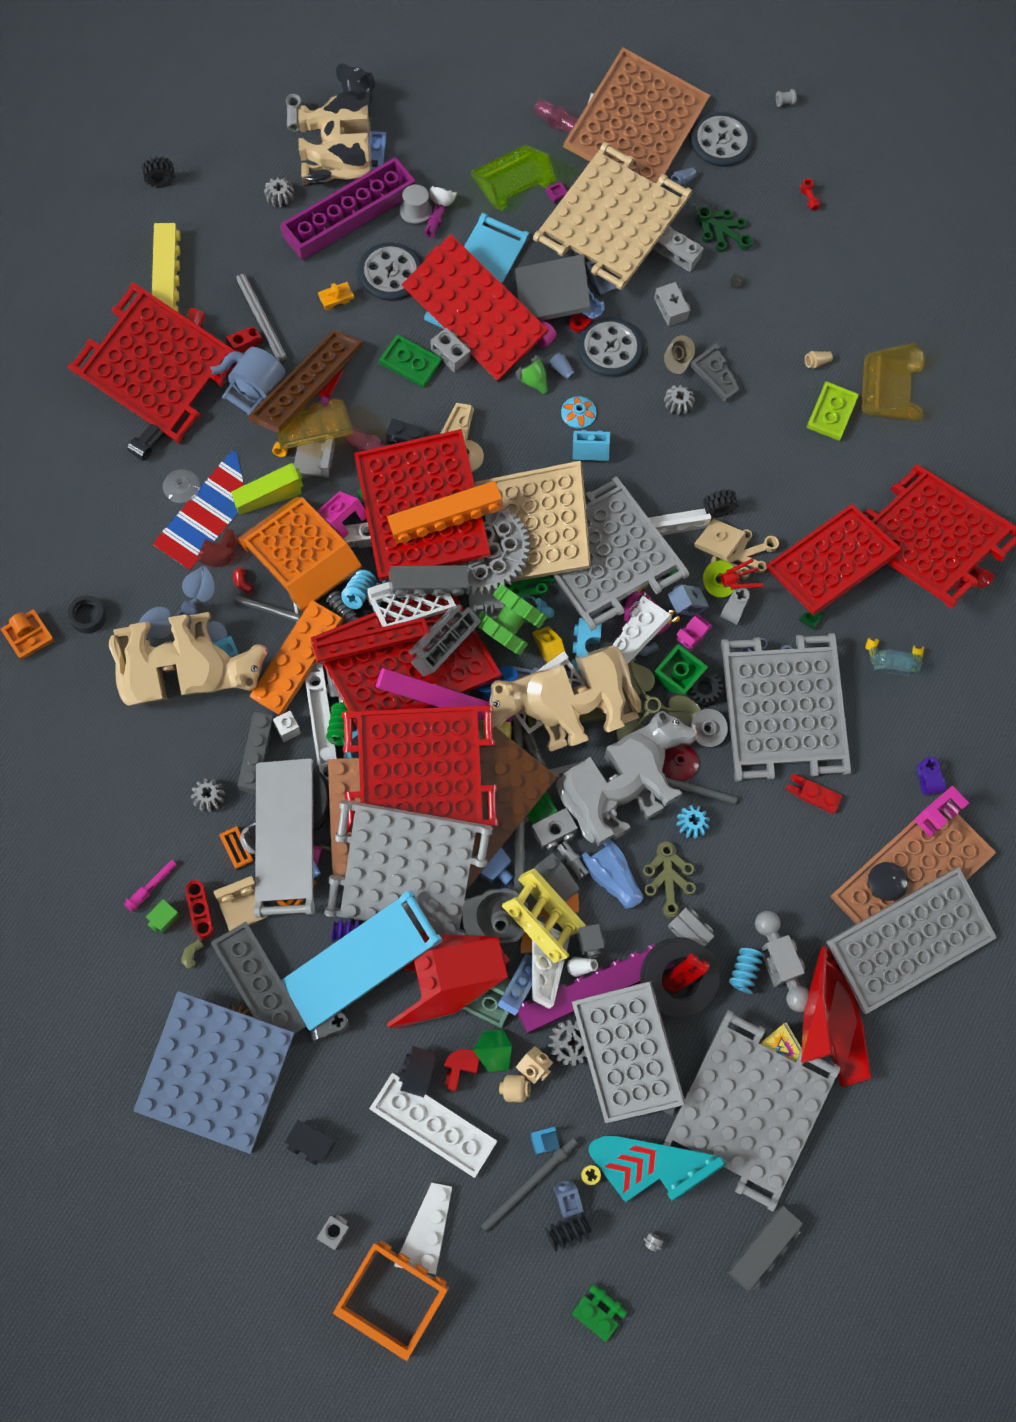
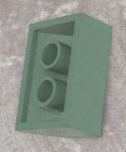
M505 979L463 1009L502 1028L509 1012L499 1007L498 1003L511 979Z

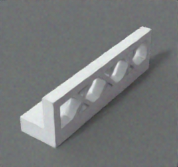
M705 509L649 517V520L661 535L707 528L711 521V515L706 514Z

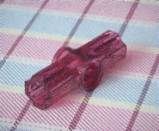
M538 99L533 108V112L546 119L550 127L553 129L561 128L569 134L578 121L571 117L564 107H555L543 99Z
M354 427L348 430L345 437V442L361 451L387 446L378 436H369Z

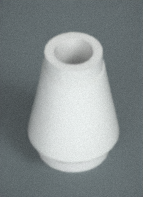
M573 957L567 963L569 974L575 977L596 971L598 968L597 961L589 958Z

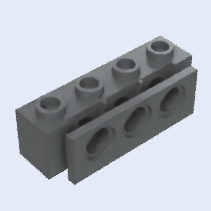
M459 604L450 608L409 651L411 655L417 654L411 663L422 676L434 673L481 622L469 607L460 610L462 607Z

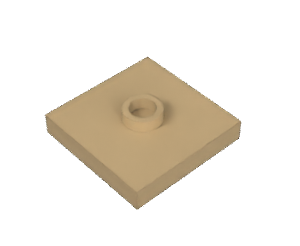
M713 519L695 542V548L727 561L745 538L746 532Z

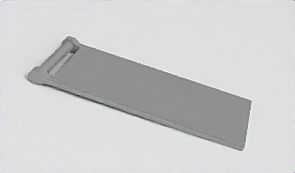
M309 758L257 763L254 916L259 918L264 915L314 914L313 760ZM306 899L305 905L263 907V901Z

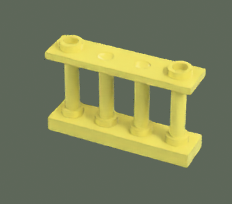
M535 868L521 874L518 880L524 886L518 898L515 897L503 903L502 907L553 963L568 958L569 954L563 948L569 936L576 934L580 927H585L586 925ZM530 893L537 900L531 912L524 906V902ZM543 908L550 914L544 926L537 920ZM556 922L563 929L557 941L550 934Z

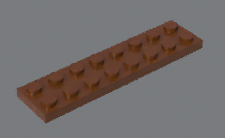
M332 330L248 415L249 421L280 433L363 347V342Z

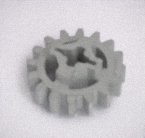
M566 1020L565 1025L558 1023L559 1029H552L555 1035L549 1036L553 1043L548 1044V1046L554 1048L551 1051V1055L557 1054L556 1061L563 1059L564 1065H568L570 1061V1064L574 1066L576 1065V1060L579 1063H583L582 1057L587 1058L582 1038L576 1035V1031L580 1033L577 1021H574L572 1024L571 1020ZM573 1040L574 1044L569 1046L568 1041ZM560 1048L566 1051V1055L561 1052Z

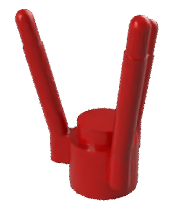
M749 559L722 573L721 581L724 588L730 587L733 590L736 588L764 587L763 583L737 584L740 576L758 571L756 567L739 573L736 572L752 563L754 559Z

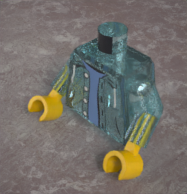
M870 637L868 638L865 648L869 650L874 670L910 676L911 671L918 672L921 669L924 647L918 649L914 645L912 653L888 649L878 651L879 640L875 639L873 641Z

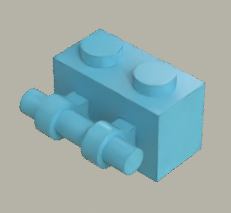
M587 430L574 431L573 460L609 461L610 432L599 430L597 432Z

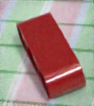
M192 880L186 885L185 891L193 929L200 939L208 940L214 935V926L207 893L200 881ZM195 887H200V888H201L199 894H197V895H192V894H191V891H192L193 888H195ZM197 907H205L202 914H195ZM201 926H209V930L206 933H199Z

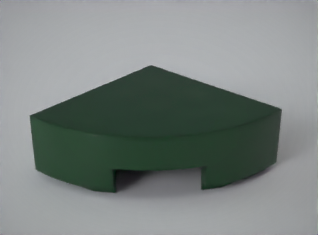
M811 612L804 613L798 621L815 630L825 613L818 612L816 615H813Z

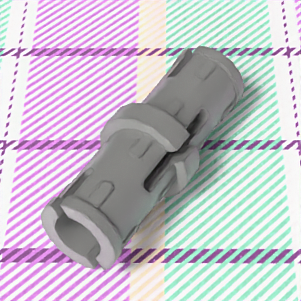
M564 841L563 846L560 844L557 847L566 859L567 866L573 869L579 880L590 873L580 861L579 854L573 851L568 841Z

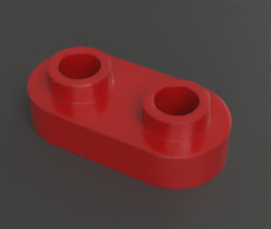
M583 313L573 314L570 318V329L576 333H581L594 319L587 317Z

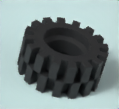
M155 156V159L151 157L149 158L150 161L145 160V163L142 164L143 177L147 185L151 187L156 186V188L162 186L163 188L165 184L169 186L170 182H174V166L168 158L164 159L163 156L161 158Z
M723 489L720 492L719 490L715 491L716 493H710V496L707 495L703 499L706 514H710L711 518L713 516L714 518L718 516L723 517V515L727 516L739 507L736 494L733 490L730 491V489L726 491Z
M710 670L708 673L705 671L687 692V696H690V699L694 700L696 704L699 703L700 707H704V705L709 707L711 703L712 705L715 704L722 693L723 684H720L721 679H717L718 675L716 673L712 675ZM702 682L708 683L712 688L711 693L707 695L701 694L697 688L698 684Z

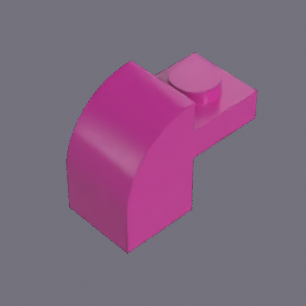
M695 615L688 625L680 629L676 634L678 636L677 640L691 651L701 642L713 626L700 615Z

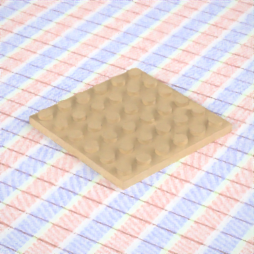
M581 461L475 482V487L495 481L502 497L504 512L509 509L511 514L515 513L516 519L520 518L521 523H524L525 529L528 531L527 536L530 538L529 543L531 546L529 549L530 555L528 556L529 562H524L526 569L521 568L522 575L516 574L518 580L511 579V582L591 568ZM503 530L501 533H506L509 530ZM495 533L497 543L500 545L501 551L503 552L501 542L499 541L497 534ZM514 545L508 546L507 548L512 549ZM497 568L495 571H501L503 568Z

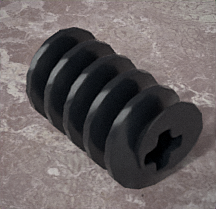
M582 1212V1219L578 1215H574V1222L570 1218H566V1225L562 1221H558V1228L554 1224H550V1231H548L545 1227L548 1239L555 1252L558 1251V1244L565 1249L566 1241L573 1246L574 1238L581 1243L582 1235L589 1240L590 1232H592L585 1212Z

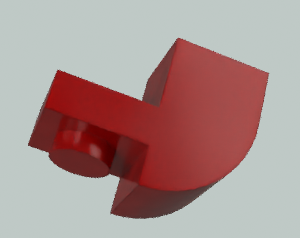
M460 1049L450 1054L446 1059L444 1068L451 1070V1073L447 1072L445 1079L448 1091L456 1092L460 1072L476 1075L479 1058L473 1050Z

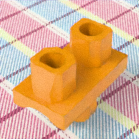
M348 282L339 285L333 283L331 288L318 292V296L326 310H331L338 304L350 303V300L354 299V294Z

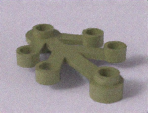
M662 842L657 847V857L649 865L644 866L642 873L647 878L652 877L655 869L662 862L664 870L651 884L646 885L644 894L648 897L654 896L657 888L665 881L666 904L662 911L666 918L672 919L679 913V906L675 903L673 881L683 889L686 895L694 894L696 886L691 882L685 881L672 869L671 861L682 869L681 871L685 876L692 875L694 866L691 863H685L676 855V848L672 843ZM668 848L670 850V853L665 854L663 852V849ZM690 867L691 872H686L684 868ZM650 868L652 870V873L647 874L645 872V869ZM691 886L693 888V891L688 892L686 890V887ZM649 887L653 888L654 892L651 894L647 892V888ZM673 906L675 908V911L670 912L668 910V907Z

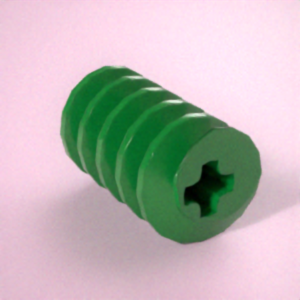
M344 702L336 703L331 707L326 734L328 742L337 746H345L342 712H348Z

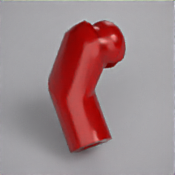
M243 568L234 570L233 579L235 586L251 594L254 586L245 582L246 571Z

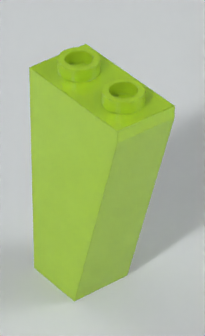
M293 463L288 464L232 491V498L238 514L241 515L301 495L303 483L299 468L295 469Z

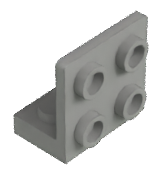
M326 435V439L322 443L299 440L294 462L295 469L299 468L301 475L329 478L335 448L334 436Z

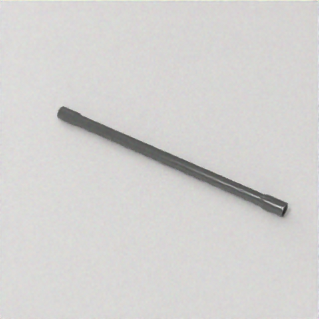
M513 716V741L523 749V727L517 718ZM524 819L514 830V890L519 894L524 888L518 880L521 874L525 873Z

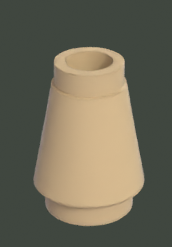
M810 351L805 355V364L808 368L812 369L832 361V353L830 351Z

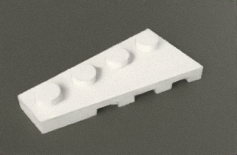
M644 596L641 597L638 607L632 612V617L628 624L626 623L623 627L622 634L613 644L623 653L627 664L672 619L671 614Z
M552 928L550 934L557 941L562 932ZM568 937L563 946L565 951H567L570 937ZM532 940V1000L547 1008H551L554 1006L565 959L553 963Z
M431 1183L400 1251L410 1258V1263L415 1266L417 1264L422 1265L431 1274H436L452 1191L451 1186Z

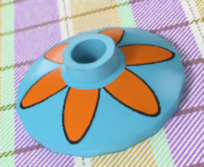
M581 396L568 399L561 409L564 422L576 429L590 426L595 421L597 415L593 402Z

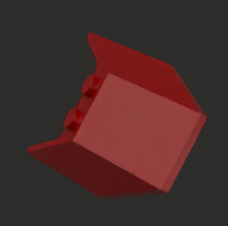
M439 934L442 942L414 960L421 990V999L388 1022V1028L402 1029L455 1014L507 979L508 973L499 937ZM428 936L422 937L425 943L430 939Z
M824 946L820 950L808 1001L804 1009L801 1062L806 1063L832 1055L834 1064L841 1067L837 1075L840 1086L846 1087L872 1079L863 1021L857 1000L831 950Z

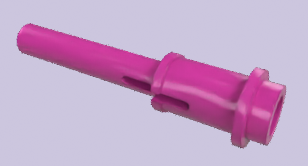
M171 860L147 885L140 887L132 897L126 899L124 906L131 912L137 911V907L150 896L149 893L177 864Z

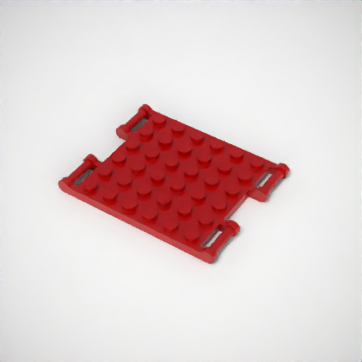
M132 282L129 285V290L116 307L113 306L110 310L120 319L100 345L88 339L86 341L87 345L67 368L149 424L159 427L165 435L180 444L184 434L193 422L201 416L198 411L190 406L210 380L223 387L226 383V378L237 363H233L219 376L216 374L211 375L213 371L210 367L220 365L228 353L235 350ZM138 293L137 297L133 300V302L130 304L127 310L123 312L122 310L131 300L134 294ZM92 349L95 350L82 369H80L79 366ZM186 412L189 413V417L177 433H174L172 430Z
M916 464L908 475L891 487L892 492L899 496L879 514L871 509H867L863 514L902 549L901 553L887 564L944 601L949 608H953L970 588H974L978 584L977 579L969 573L990 553L998 561H1002L1006 558V554L1016 545V526ZM916 476H919L911 485L905 488V486L909 482H911ZM1010 534L1014 535L1001 549L997 547ZM960 581L966 582L952 596L948 594Z
M493 706L342 712L345 735L343 753L359 752L360 791L345 792V799L355 802V798H360V802L364 804L489 826H499V819H497L495 792H497V785L481 786L479 746H495L492 730ZM478 713H484L485 739L479 740ZM357 718L358 745L353 746L352 719ZM481 792H487L489 820H483ZM349 810L346 833H352L355 810Z

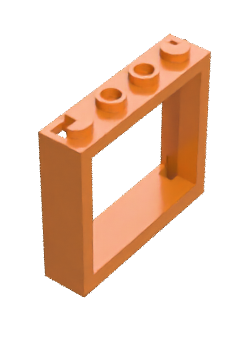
M376 1241L333 1314L407 1361L449 1287L446 1286L447 1282L436 1275L434 1278L427 1274L429 1270L422 1265L417 1264L415 1266L410 1263V1258L405 1254L399 1252L397 1255L391 1251L392 1247L386 1242L381 1241L379 1243ZM377 1252L439 1290L408 1346L346 1307Z

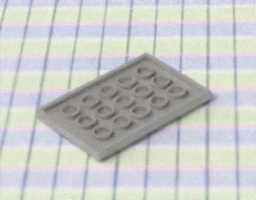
M651 981L572 1001L605 1123L685 1104Z

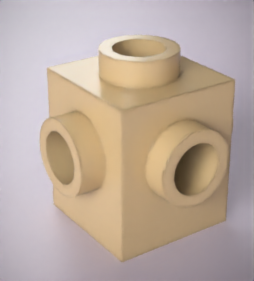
M534 1046L523 1057L516 1068L526 1079L535 1084L539 1079L543 1081L550 1074L549 1067L553 1062L545 1053Z

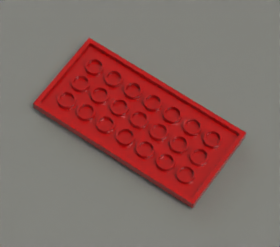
M452 234L401 284L444 329L447 328L450 332H454L462 343L468 345L470 354L498 382L549 332Z

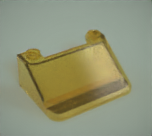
M916 343L874 351L865 357L862 411L866 415L905 420L923 419L921 407L910 402L911 372H920L925 365V355Z

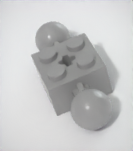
M763 911L755 919L756 930L761 935L767 936L769 941L759 950L765 955L761 957L774 988L787 984L789 989L786 996L788 1006L793 1011L804 1012L809 997V990L800 986L798 978L805 973L804 962L797 956L795 941L790 939L789 935L780 938L778 931L781 922L778 915L772 911Z

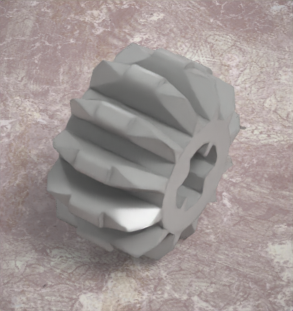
M277 176L276 180L270 179V183H266L264 193L268 203H272L273 206L277 204L282 207V204L288 206V201H292L294 194L290 181H286L285 177L280 180Z
M680 384L677 388L673 385L671 389L666 391V396L664 397L666 409H670L671 413L677 412V415H680V412L685 415L693 407L695 401L693 391H688V386L682 388Z
M205 778L204 784L197 781L198 788H192L195 794L191 795V799L195 800L193 803L195 807L200 806V811H204L207 807L208 812H211L213 806L218 809L217 803L224 802L222 796L225 795V792L221 790L222 785L216 784L214 779L209 783L208 779ZM209 793L211 794V797L207 798L205 794Z

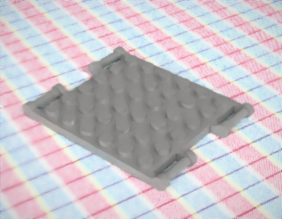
M617 476L598 489L585 493V498L588 501V504H586L591 568L553 575L586 622L590 631L596 629V626L615 615L623 614L624 609L619 600L650 584L655 594L662 592L663 588L681 578L685 579L689 576L687 568ZM676 568L679 570L659 583L656 581ZM610 605L614 607L592 620L591 616Z
M835 633L806 637L796 635L797 649L762 651L760 637L753 638V640H721L735 781L752 778L774 779V764L810 762L811 777L818 776V774L843 773L845 775L851 773ZM828 643L829 647L805 648L804 644ZM754 647V651L730 653L729 648ZM842 760V765L818 767L817 762ZM766 765L767 770L742 771L741 766Z
M340 801L339 808L341 813L335 841L341 843L349 842L350 849L346 876H329L330 890L324 914L329 917L339 916L367 921L399 899L405 892L412 890L415 894L416 902L436 934L468 935L465 930L460 929L463 905L468 900V898H465L470 864L478 867L487 866L486 854L489 836L492 835L493 827L359 802ZM349 810H355L352 834L346 833ZM479 832L482 834L478 856H473L475 834ZM338 885H344L341 908L335 907ZM408 902L403 904L417 930L425 932Z
M728 1009L684 1099L685 1104L680 1107L663 1145L670 1146L672 1140L696 1152L724 1156L728 1162L724 1167L741 1176L735 1192L760 1202L773 1212L841 1067L836 1064L831 1065L819 1058L809 1063L829 1072L827 1078L802 1066V1049L794 1062L759 1044L766 1028L762 1026L757 1027L734 1015V1012ZM729 1022L755 1034L753 1040L728 1028ZM747 1180L773 1193L771 1199L747 1187Z

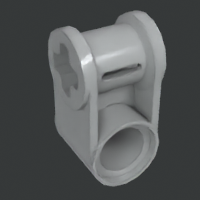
M736 588L726 603L720 617L737 625L749 599V591L746 588Z

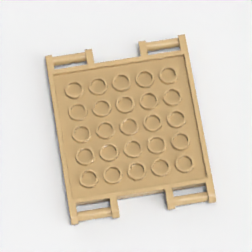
M603 142L600 150L539 231H536L533 240L537 243L541 242L557 251V254L562 257L569 248L580 255L583 254L584 257L596 263L591 270V274L602 277L616 285L617 289L622 290L690 198L693 190L673 182L665 174H662L655 184L629 169L634 162V157L627 156L612 148L609 143ZM606 152L625 163L621 165L605 156ZM666 185L669 188L677 191L678 193L682 194V197L680 198L679 196L664 189L663 186ZM544 235H547V236L551 237L552 239L558 241L559 243H561V244H563V245H559V244L555 243L554 241L548 239V238L545 237ZM602 268H605L606 270L619 276L621 279H618L615 276L609 274L608 272L602 270Z

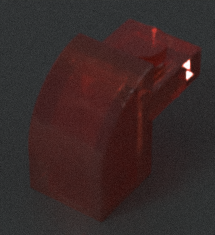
M226 528L220 544L205 539L198 554L199 562L211 567L228 565L235 557L233 551L236 544L234 531Z

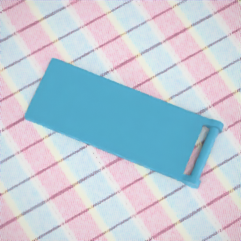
M482 213L464 247L503 284L521 249L527 242L530 232H523L488 217L486 213ZM487 223L521 239L518 241L483 225ZM428 312L425 314V321L443 328Z
M409 890L385 909L282 979V983L307 1028L312 1031L417 957L440 944L442 938L439 934H436L415 900L413 891ZM408 902L430 938L428 942L425 943L404 909L403 904Z

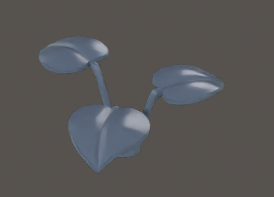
M205 566L189 573L184 578L182 583L183 592L187 597L193 598V600L185 601L181 605V610L174 616L187 614L190 618V615L197 614L195 605L197 599L206 602L213 596L215 590L214 580L210 571ZM154 607L147 611L139 620V623H151V629L147 634L153 638L162 639L172 632V625L168 619L170 611L166 607ZM217 621L207 623L206 628L212 643L227 637V631L221 623Z

